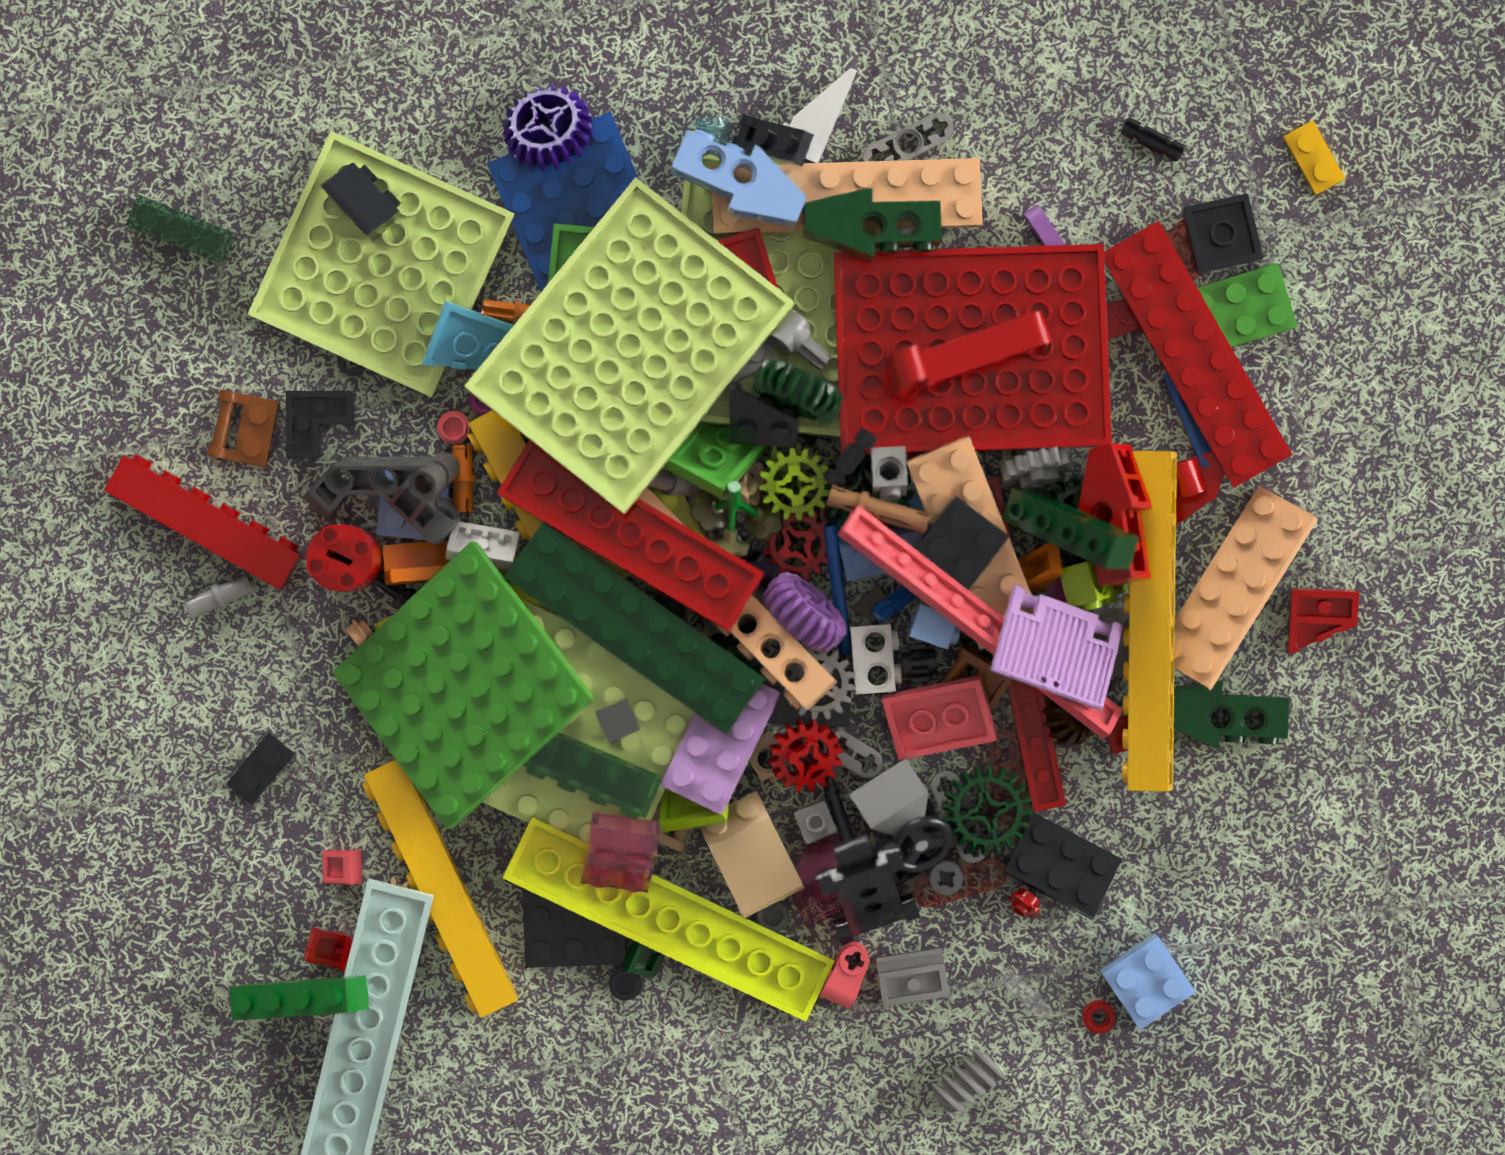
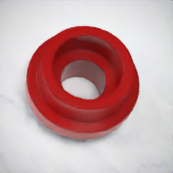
M1092 1001L1083 1010V1024L1092 1033H1106L1115 1024V1010L1106 1001ZM1096 1011H1103L1105 1013L1103 1022L1096 1023L1093 1021V1014Z

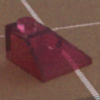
M837 833L807 846L795 865V869L805 888L790 896L807 928L844 912L837 893L823 897L815 874L816 870L828 867V869L835 867L837 871L836 854L833 845L841 843Z

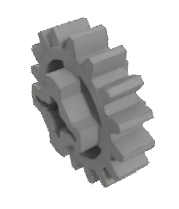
M1057 447L1051 449H1026L1020 455L1014 456V460L1005 461V465L1000 466V473L1003 485L1008 486L1009 489L1017 487V489L1044 490L1050 488V485L1054 482L1060 481V477H1066L1069 475V472L1074 471V463L1071 451H1067L1066 448L1057 450Z
M808 648V652L817 661L824 662L821 666L831 676L834 675L836 668L841 676V689L834 685L831 688L833 691H828L822 697H831L835 700L824 706L814 705L809 710L811 711L812 719L817 721L819 713H823L825 718L829 720L831 719V710L835 709L838 713L842 714L843 709L840 704L842 702L851 704L852 700L847 696V692L856 691V687L849 684L848 680L856 676L854 672L845 671L850 664L848 660L838 662L839 652L835 651L831 656H827V651L816 655L814 650ZM797 664L796 666L792 665L789 667L792 674L787 676L788 680L796 683L798 679L802 680L805 673L803 666ZM801 705L799 714L805 716L808 710Z

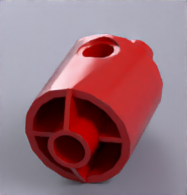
M345 524L328 525L317 532L310 541L306 553V569L314 581L325 589L344 593L362 591L372 585L381 573L383 564L382 548L375 536L363 528ZM342 556L352 559V564L349 565L343 562Z

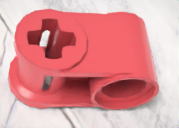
M853 941L841 947L827 977L826 984L821 989L820 997L851 1009L870 962L868 952L861 943ZM855 951L859 952L862 962H855L853 966H849L846 955H853Z

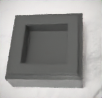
M627 697L595 712L609 743L641 729Z

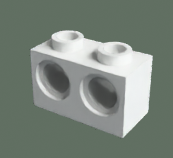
M891 624L850 627L852 666L856 676L853 678L854 686L856 687L855 694L895 692V684H902L900 664H894L893 651L899 650L898 631H891ZM872 632H878L884 638L882 649L876 652L869 651L865 645L866 637ZM874 666H882L887 673L886 680L880 685H873L868 680V672Z

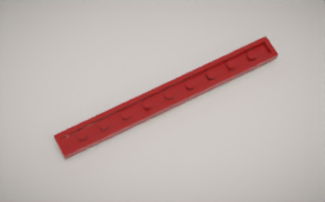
M999 477L987 478L986 480L1001 518H1003L1005 506ZM1003 521L1005 529L1007 531V534L1010 536L1009 539L1012 544L1008 523ZM1013 679L1007 690L1028 791L1032 799L1033 812L1066 806L1053 738L1048 737L1050 728L1043 726L1047 721V716L1041 712L1046 708L1044 694L1034 686Z

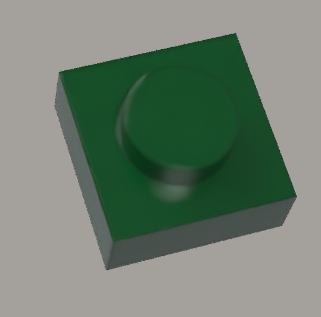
M633 940L621 967L627 973L655 978L665 955Z

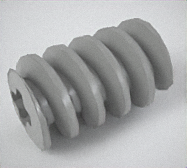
M974 1048L972 1052L975 1061L963 1057L964 1070L953 1065L951 1067L954 1074L953 1079L943 1074L941 1075L943 1087L934 1082L931 1084L934 1097L953 1120H955L953 1109L960 1113L965 1112L963 1100L972 1105L976 1103L974 1091L981 1096L986 1095L984 1083L993 1088L997 1086L994 1078L995 1074L1003 1079L1006 1078L986 1052L983 1053Z

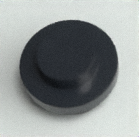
M620 967L610 976V992L619 1000H632L638 996L642 989V978L640 975L627 973Z

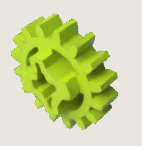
M790 447L789 455L784 456L778 450V460L776 462L771 459L766 461L768 467L771 468L770 471L760 472V476L767 479L766 483L759 485V490L768 491V494L763 498V502L769 503L773 501L774 505L771 512L775 514L780 509L784 510L783 515L786 520L791 513H795L797 520L801 521L802 512L805 511L811 517L815 516L813 507L817 505L820 508H824L825 504L821 497L829 496L830 491L824 489V486L828 483L825 481V476H823V473L829 469L828 465L823 464L819 466L817 464L820 459L818 453L812 458L807 457L808 448L805 447L801 454H796L795 449ZM799 462H803L813 468L816 475L805 473L800 469ZM787 463L788 470L780 478L773 479L777 470ZM798 475L800 481H805V484L800 485V491L797 492L793 491L792 486H786V483L791 482V476ZM818 488L815 496L804 504L803 497L807 492ZM775 493L786 494L791 498L792 505L782 502Z

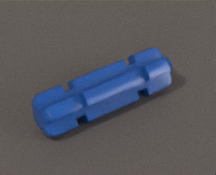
M901 586L871 609V613L879 623H883L918 596L905 586Z

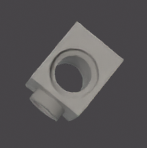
M905 446L871 448L872 497H880L884 501H894L900 499L901 496H906L908 483ZM884 470H893L897 473L898 477L888 481L883 479L880 473Z
M824 798L793 811L806 844L837 832Z

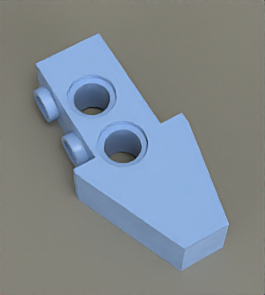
M696 129L693 133L687 130L671 166V174L730 199L731 202L727 213L731 215L795 227L807 196L759 146L755 145L751 156L748 157L744 155L745 150L737 145L727 143L726 146L714 142V137L705 131ZM706 155H715L720 160L721 165L714 170L707 169L702 164V158ZM739 168H744L750 172L752 179L747 183H739L734 179L733 172Z

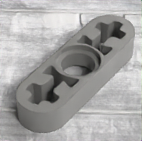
M933 113L869 145L864 152L863 162H868L872 158L873 150L877 149L879 153L888 151L890 148L886 143L889 141L893 142V149L901 158L897 161L911 160L947 142L953 133V122L946 114ZM937 119L939 124L945 122L947 125L943 131L945 136L939 137L937 133L932 134L926 138L931 144L924 146L923 137L916 128L922 126L924 133L933 127V120ZM905 134L913 135L918 142L917 149L912 153L901 151L898 146L901 136ZM893 154L886 157L884 161H894Z
M949 770L939 771L931 780V790L943 818L949 816L951 811L941 809L942 801L949 800L944 796V791L938 792L936 786L941 784L940 778L946 776L948 780L955 779L962 785L959 777ZM953 786L951 787L952 793L955 794L958 789ZM966 793L963 796V801L960 802V807L965 809L971 807ZM968 820L963 825L966 830L974 825L976 832L970 833L978 837H984L977 820ZM952 823L948 824L950 828L955 826ZM956 835L953 836L957 852L964 861L976 863L985 857L981 854V847L977 849V856L973 857L970 852L964 854L963 848L967 846V842L962 846H958L956 844L957 837Z

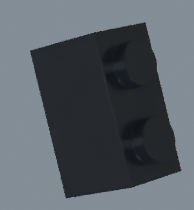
M352 162L326 180L320 187L365 235L374 242L402 216L401 212L397 209L401 202L388 189L382 193L375 186L374 183L378 178L365 164L359 168Z

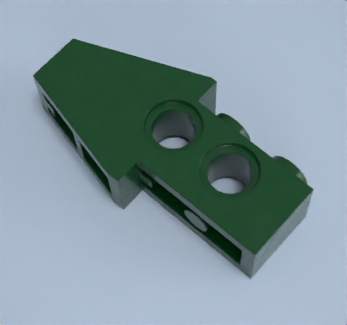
M865 188L806 202L802 209L804 237L867 262L872 261L874 248H879L880 253L900 252V248H913V252L928 253L933 252L934 247H939L942 242L941 201L873 202L872 188ZM903 220L909 221L914 226V233L911 235L901 234L898 231L897 223ZM867 221H874L880 226L881 233L876 236H870L864 231L863 224Z
M1219 680L1216 681L1211 690L1199 683L1174 687V729L1217 749H1220V735H1225V742L1245 743L1246 736L1258 737L1259 744H1279V738L1288 739L1290 698L1223 694V681ZM1218 708L1224 709L1228 716L1226 724L1222 727H1215L1211 722V714ZM1251 710L1258 711L1261 716L1259 726L1254 729H1249L1244 721L1245 715Z

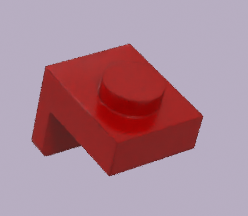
M311 927L303 960L309 963L338 968L345 972L353 937L344 933Z

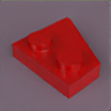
M1290 588L1287 652L1294 654L1300 648L1316 641L1319 643L1330 638L1334 633L1344 632L1357 626L1359 591Z

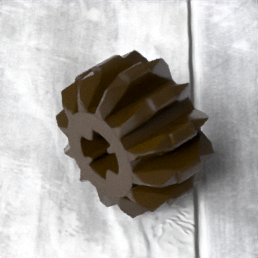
M1050 698L1046 699L1048 707L1041 712L1047 716V721L1043 726L1050 728L1048 737L1057 739L1058 744L1079 745L1086 742V738L1095 735L1092 730Z

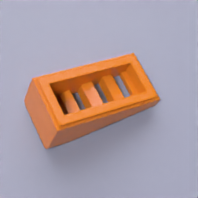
M1047 543L1018 559L1030 592H1042L1048 589L1062 574L1059 547L1052 543Z

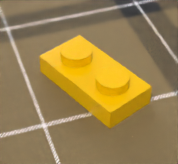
M1313 120L1282 137L1314 195L1346 179Z

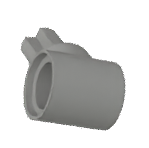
M793 310L786 314L767 338V341L781 353L789 355L796 351L818 370L822 369L831 357L824 348L809 337L811 332L809 330V323Z

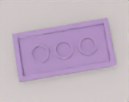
M762 684L727 734H724L695 713L660 785L721 815L782 693Z

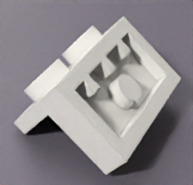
M459 522L451 530L446 549V559L452 560L467 544L473 541L480 545L496 568L509 570L514 563L515 556L518 554L520 532Z

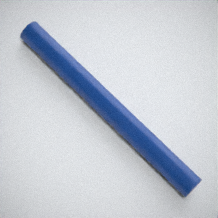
M828 523L823 525L833 605L840 611V615L844 617L848 628L846 634L842 637V641L838 644L840 655L852 654L851 634L837 524Z

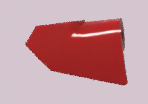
M1211 451L1201 454L1210 464L1205 468H1202L1198 456L1177 462L1176 525L1215 499L1218 494L1224 473Z

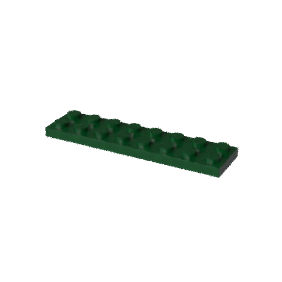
M544 521L504 575L507 580L724 734L729 732L765 681V678Z

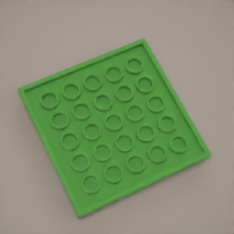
M473 541L467 544L332 672L446 829H453L595 699L477 542Z

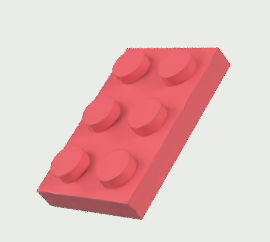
M981 675L882 696L883 707L899 761L905 758L909 759L993 742L997 739Z

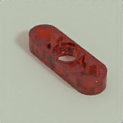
M999 728L996 729V741L1000 739V734H1006L1007 739L1013 740V745L1007 748L1008 757L1015 755L1016 762L1004 761L995 765V757L1002 758V753L999 747L994 746L993 741L988 742L990 764L993 765V775L997 776L1000 767L1013 768L1018 776L1016 782L1012 785L1015 788L1023 784L1019 740L1012 730ZM992 782L993 799L1006 800V796L998 797V791L1008 792V790ZM1024 791L1019 794L1020 798L1024 797ZM1006 814L998 816L1000 822L1010 825L1012 819L1009 820Z
M987 858L976 863L959 866L961 872L969 878V887L965 891L956 892L949 897L943 898V895L937 892L933 894L932 901H927L925 897H919L918 892L923 890L922 884L928 883L930 885L928 876L922 877L915 882L912 894L917 904L925 908H931L1001 887L1007 879V875L1002 873L1005 865L999 859ZM989 864H993L995 869H1001V874L997 875L996 882L992 883L989 878L979 880L982 887L975 888V878L970 869L977 868V874L985 873Z

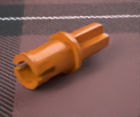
M484 300L481 313L501 321L513 322V325H515L530 305L519 303V300H516L515 303Z

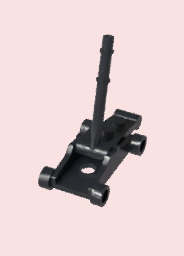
M817 740V742L819 743L818 747H822L823 749L821 741ZM827 775L824 778L827 786L823 787L824 797L827 798L842 843L833 845L836 854L837 871L835 867L831 869L825 867L816 870L815 874L823 897L837 893L845 916L833 920L841 945L853 942L854 936L907 918V921L910 922L921 918L912 892L899 897L892 876L893 872L904 869L896 842L884 846L882 851L877 852V857L868 842L866 834L855 838L840 797V789L837 788L834 778ZM871 889L870 891H867V892H864V893H859V892H862V891ZM879 902L878 904L872 907L865 908L867 905L871 903Z

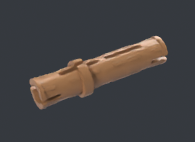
M832 485L826 506L852 512L859 505L877 520L925 534L931 513L868 496L869 492L862 491V493Z

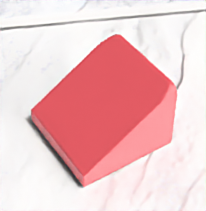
M322 850V884L352 885L362 883V850Z

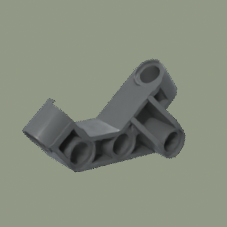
M446 452L439 453L435 457H345L329 468L305 493L303 499L328 521L330 516L346 501L348 496L379 495L414 527L424 539L432 544H440L461 520L458 510L441 496L458 476L460 465L455 456ZM341 470L346 472V474L349 477V481L345 480L342 477ZM385 470L392 474L394 481L386 477Z

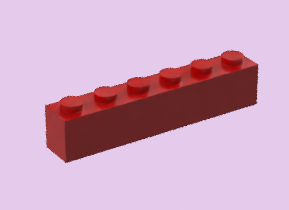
M136 453L133 458L123 455L104 489L105 492L273 587L284 590L303 556L297 552L299 545L281 536L279 541L268 536L267 534L270 529L253 519L250 524L238 519L240 512L225 503L220 508L208 502L211 495L197 487H193L191 491L179 485L182 479L166 470L163 471L162 475L150 469L153 463Z

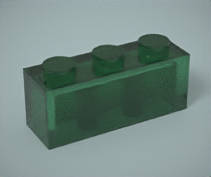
M139 194L126 222V226L135 231L222 266H225L237 236L231 231Z

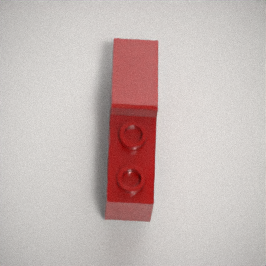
M1107 444L1089 449L1078 509L1140 537L1129 569H1106L1097 564L1094 565L1098 586H1120L1149 579L1151 574L1141 511L1152 509L1131 445Z

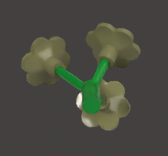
M737 481L728 483L727 499L724 501H719L718 497L709 492H699L693 498L694 506L690 510V515L699 522L700 528L704 531L724 527L727 522L726 515L729 513L728 524L724 528L723 538L714 537L710 541L734 555L745 556L747 555V550H749V543L736 538L737 529L734 527L736 511L738 509L748 513L747 532L751 535H756L759 540L765 541L769 539L771 534L778 533L782 528L781 517L783 516V510L780 509L775 514L772 513L771 509L774 505L772 501L764 503L762 500L758 506L754 507L747 505L741 501V485Z

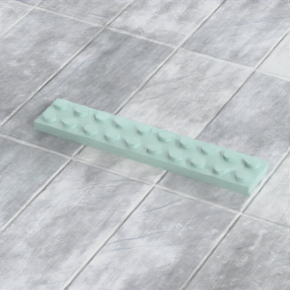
M368 879L344 977L367 976L369 1009L335 1014L301 1155H371L434 899L433 894Z

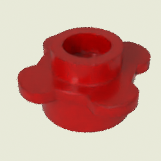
M1019 888L1016 893H1012L1007 898L1012 903L1011 909L1021 917L1027 918L1030 916L1034 918L1040 913L1038 907L1041 901L1026 889Z

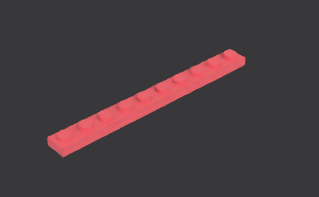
M859 505L853 509L837 535L995 655L1004 617ZM1037 688L1102 739L1110 735L1123 711L1122 708L1107 697L1105 698L1102 711Z

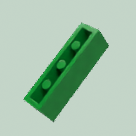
M366 975L253 983L229 987L232 1021L343 1014L369 1009Z

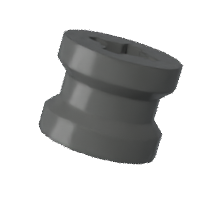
M942 860L930 868L928 874L929 883L938 894L944 896L952 895L961 888L963 874L954 862Z

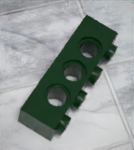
M1012 489L1002 521L1106 569H1129L1140 538L1037 490Z

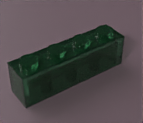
M558 732L522 765L527 767L526 773L536 778L544 779L545 776L558 781V787L575 793L577 789L589 794L588 799L602 806H607L608 803L620 807L619 812L635 820H638L639 816L646 818L664 777L562 732Z

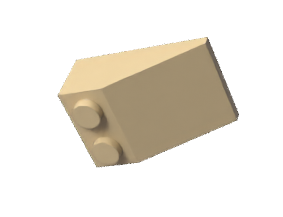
M757 791L728 805L727 822L700 826L708 847L744 918L805 888Z

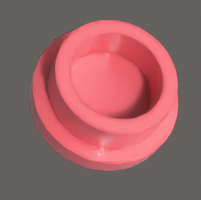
M459 411L446 412L438 420V435L448 444H460L470 434L471 428L468 424L470 421Z

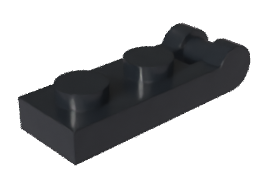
M745 114L741 115L738 123L741 125L737 136H733L731 144L737 145L744 149L745 152L751 154L755 145H757L770 159L802 167L813 139V134L802 129L757 119ZM755 130L753 140L750 141L752 133Z

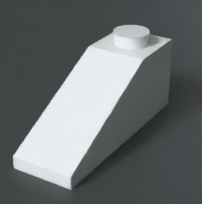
M852 68L847 70L793 117L791 124L784 122L783 125L802 129L814 135L804 162L819 163L857 70Z

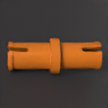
M454 445L451 446L452 455L459 462L460 472L451 483L453 484V506L460 514L474 513L473 483H476V476L473 475V446Z

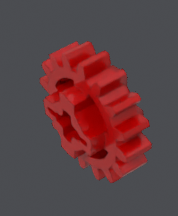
M807 511L802 512L801 521L812 525L807 530L797 529L791 523L798 521L795 513H791L787 520L782 516L781 533L785 539L784 546L779 551L776 545L778 533L771 534L770 538L765 540V542L769 543L770 547L763 550L764 554H772L773 559L770 562L781 566L780 574L785 573L786 570L791 571L790 573L798 575V572H802L803 577L809 579V570L813 569L819 574L822 572L819 563L828 564V559L825 555L826 544L823 525L829 522L826 520L819 523L817 521L819 512H814L815 516L813 517L807 516ZM792 535H795L797 538L802 536L806 538L807 542L803 545L805 552H802L800 549L794 551L790 545L794 542ZM820 536L821 548L816 557L812 550L813 541L816 537ZM789 557L801 558L806 565L796 566L787 563L785 560Z
M811 718L808 726H804L802 720L797 719V727L792 729L789 724H785L786 733L784 735L775 733L774 736L778 741V745H769V750L774 756L768 758L771 767H775L773 769L775 777L777 779L782 778L781 781L786 788L793 783L796 792H800L803 785H807L810 792H813L815 783L819 782L821 786L825 787L827 784L824 778L827 775L832 778L837 776L833 766L842 765V761L836 755L843 753L840 744H836L839 740L834 732L829 733L830 729L827 724L823 723L818 728L816 721ZM818 739L825 743L827 751H824L822 747H818ZM784 760L793 764V772L785 766Z

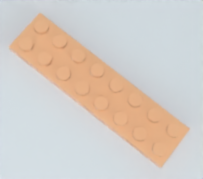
M980 158L803 163L802 167L794 164H776L807 196L805 203L856 190L872 188L873 202L941 201V228L982 227ZM711 166L710 170L717 169L719 166ZM739 168L733 172L734 179L739 183H747L752 179L750 172L744 168ZM711 191L713 235H736L755 228H759L761 234L803 233L802 211L795 227L734 216L727 213L731 200ZM903 220L897 223L898 230L914 229V226L909 221ZM867 221L863 224L864 231L881 230L880 226L874 221Z

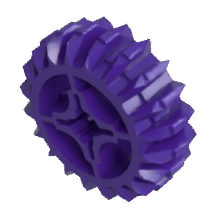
M550 84L548 89L544 91L537 85L536 92L533 94L525 90V98L523 100L514 98L513 104L515 108H507V119L502 120L504 129L502 136L505 144H507L506 147L509 153L515 156L516 161L520 165L526 163L531 171L538 165L544 173L550 165L557 171L560 166L559 164L562 162L571 166V157H581V148L589 147L590 141L588 137L593 136V128L591 126L593 119L591 113L588 112L589 109L583 99L580 100L579 95L575 91L569 93L564 85L556 90L555 86Z

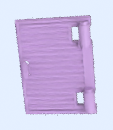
M1013 585L990 671L1102 711L1124 625L1115 621L1108 624L1098 620L1099 616L1042 594L1038 596L1025 593V588ZM1024 606L1032 609L1034 614L1031 615L1020 611V607ZM1094 633L1107 637V642L1093 638Z

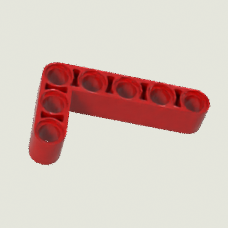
M1036 311L923 351H919L917 345L899 350L888 356L885 368L895 396L899 398L1051 345L1053 342L1042 311Z

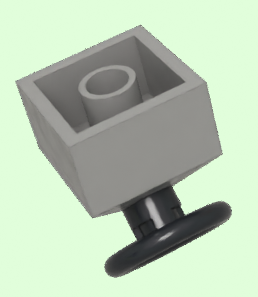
M907 758L849 794L870 829L894 836L890 844L896 842L898 850L902 841L904 842L909 852L902 859L904 869H901L902 871L915 873L928 870L937 865L949 852L953 840L951 828L948 823L939 817L925 816L928 791ZM926 826L938 828L942 835L932 837ZM939 847L929 858L916 862L918 857L928 851L929 848Z

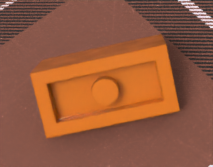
M444 540L440 544L418 542L384 545L382 547L385 586L427 583L450 561L446 559L448 541Z

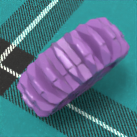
M788 572L781 573L770 582L769 587L764 592L763 599L766 608L770 610V614L786 629V632L791 633L795 639L800 640L805 646H810L812 650L823 653L829 652L842 641V637L848 629L845 619L832 604L833 602L825 597L824 593H821L815 586L809 584L806 579H801L798 575Z

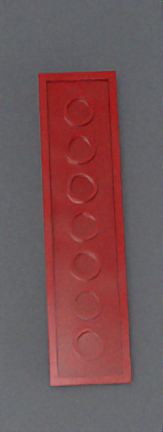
M1159 220L1104 251L1107 270L1231 487L1239 486L1293 455Z
M531 440L527 442L497 491L498 496L540 521H544L552 528L729 633L765 575L761 570L639 498L636 499L625 514H622Z

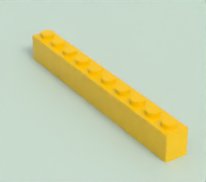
M1133 451L1152 509L1141 511L1151 578L1130 583V594L1126 593L1124 596V612L1129 614V627L1124 629V647L1129 648V661H1124L1123 678L1124 681H1129V695H1124L1123 714L1128 715V729L1123 730L1122 742L1123 749H1128V763H1123L1122 780L1123 783H1128V791L1173 790L1177 452Z

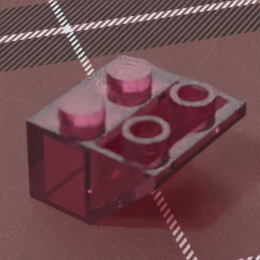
M593 812L588 831L581 883L589 884L596 888L610 887L624 889L632 893H648L657 856L660 822Z

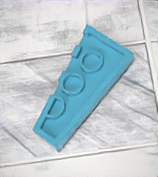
M445 300L421 363L425 366L437 365L454 369L478 370L514 325Z

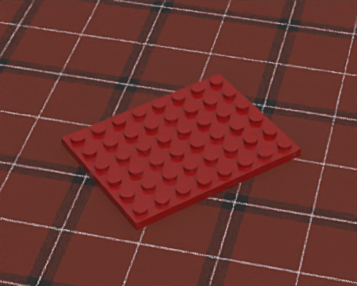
M1104 244L934 249L933 252L916 253L913 250H900L897 253L874 251V257L871 262L845 252L833 253L838 389L844 396L841 403L842 407L839 411L840 455L850 442L854 443L856 441L853 438L862 428L869 430L877 438L872 448L905 446L906 453H926L966 436L970 437L975 451L1051 449L1053 447H1057V449L1095 448L1112 444ZM1042 311L1053 342L1051 345L930 388L896 398L885 368V363L890 354L916 345L919 351H923L1026 314ZM866 449L867 455H871V449Z

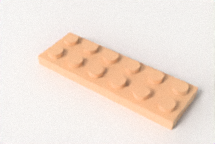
M969 436L906 460L926 513H931L929 518L930 525L955 494L1007 533ZM1009 538L969 589L971 593L1002 617H1005L1013 585L1025 588V593L1031 595ZM1024 606L1020 607V611L1031 615L1034 614V610ZM977 643L979 649H983V648H984V647L981 646L979 643Z
M1258 486L1175 618L1174 670L1209 690L1213 688L1318 519L1314 515Z

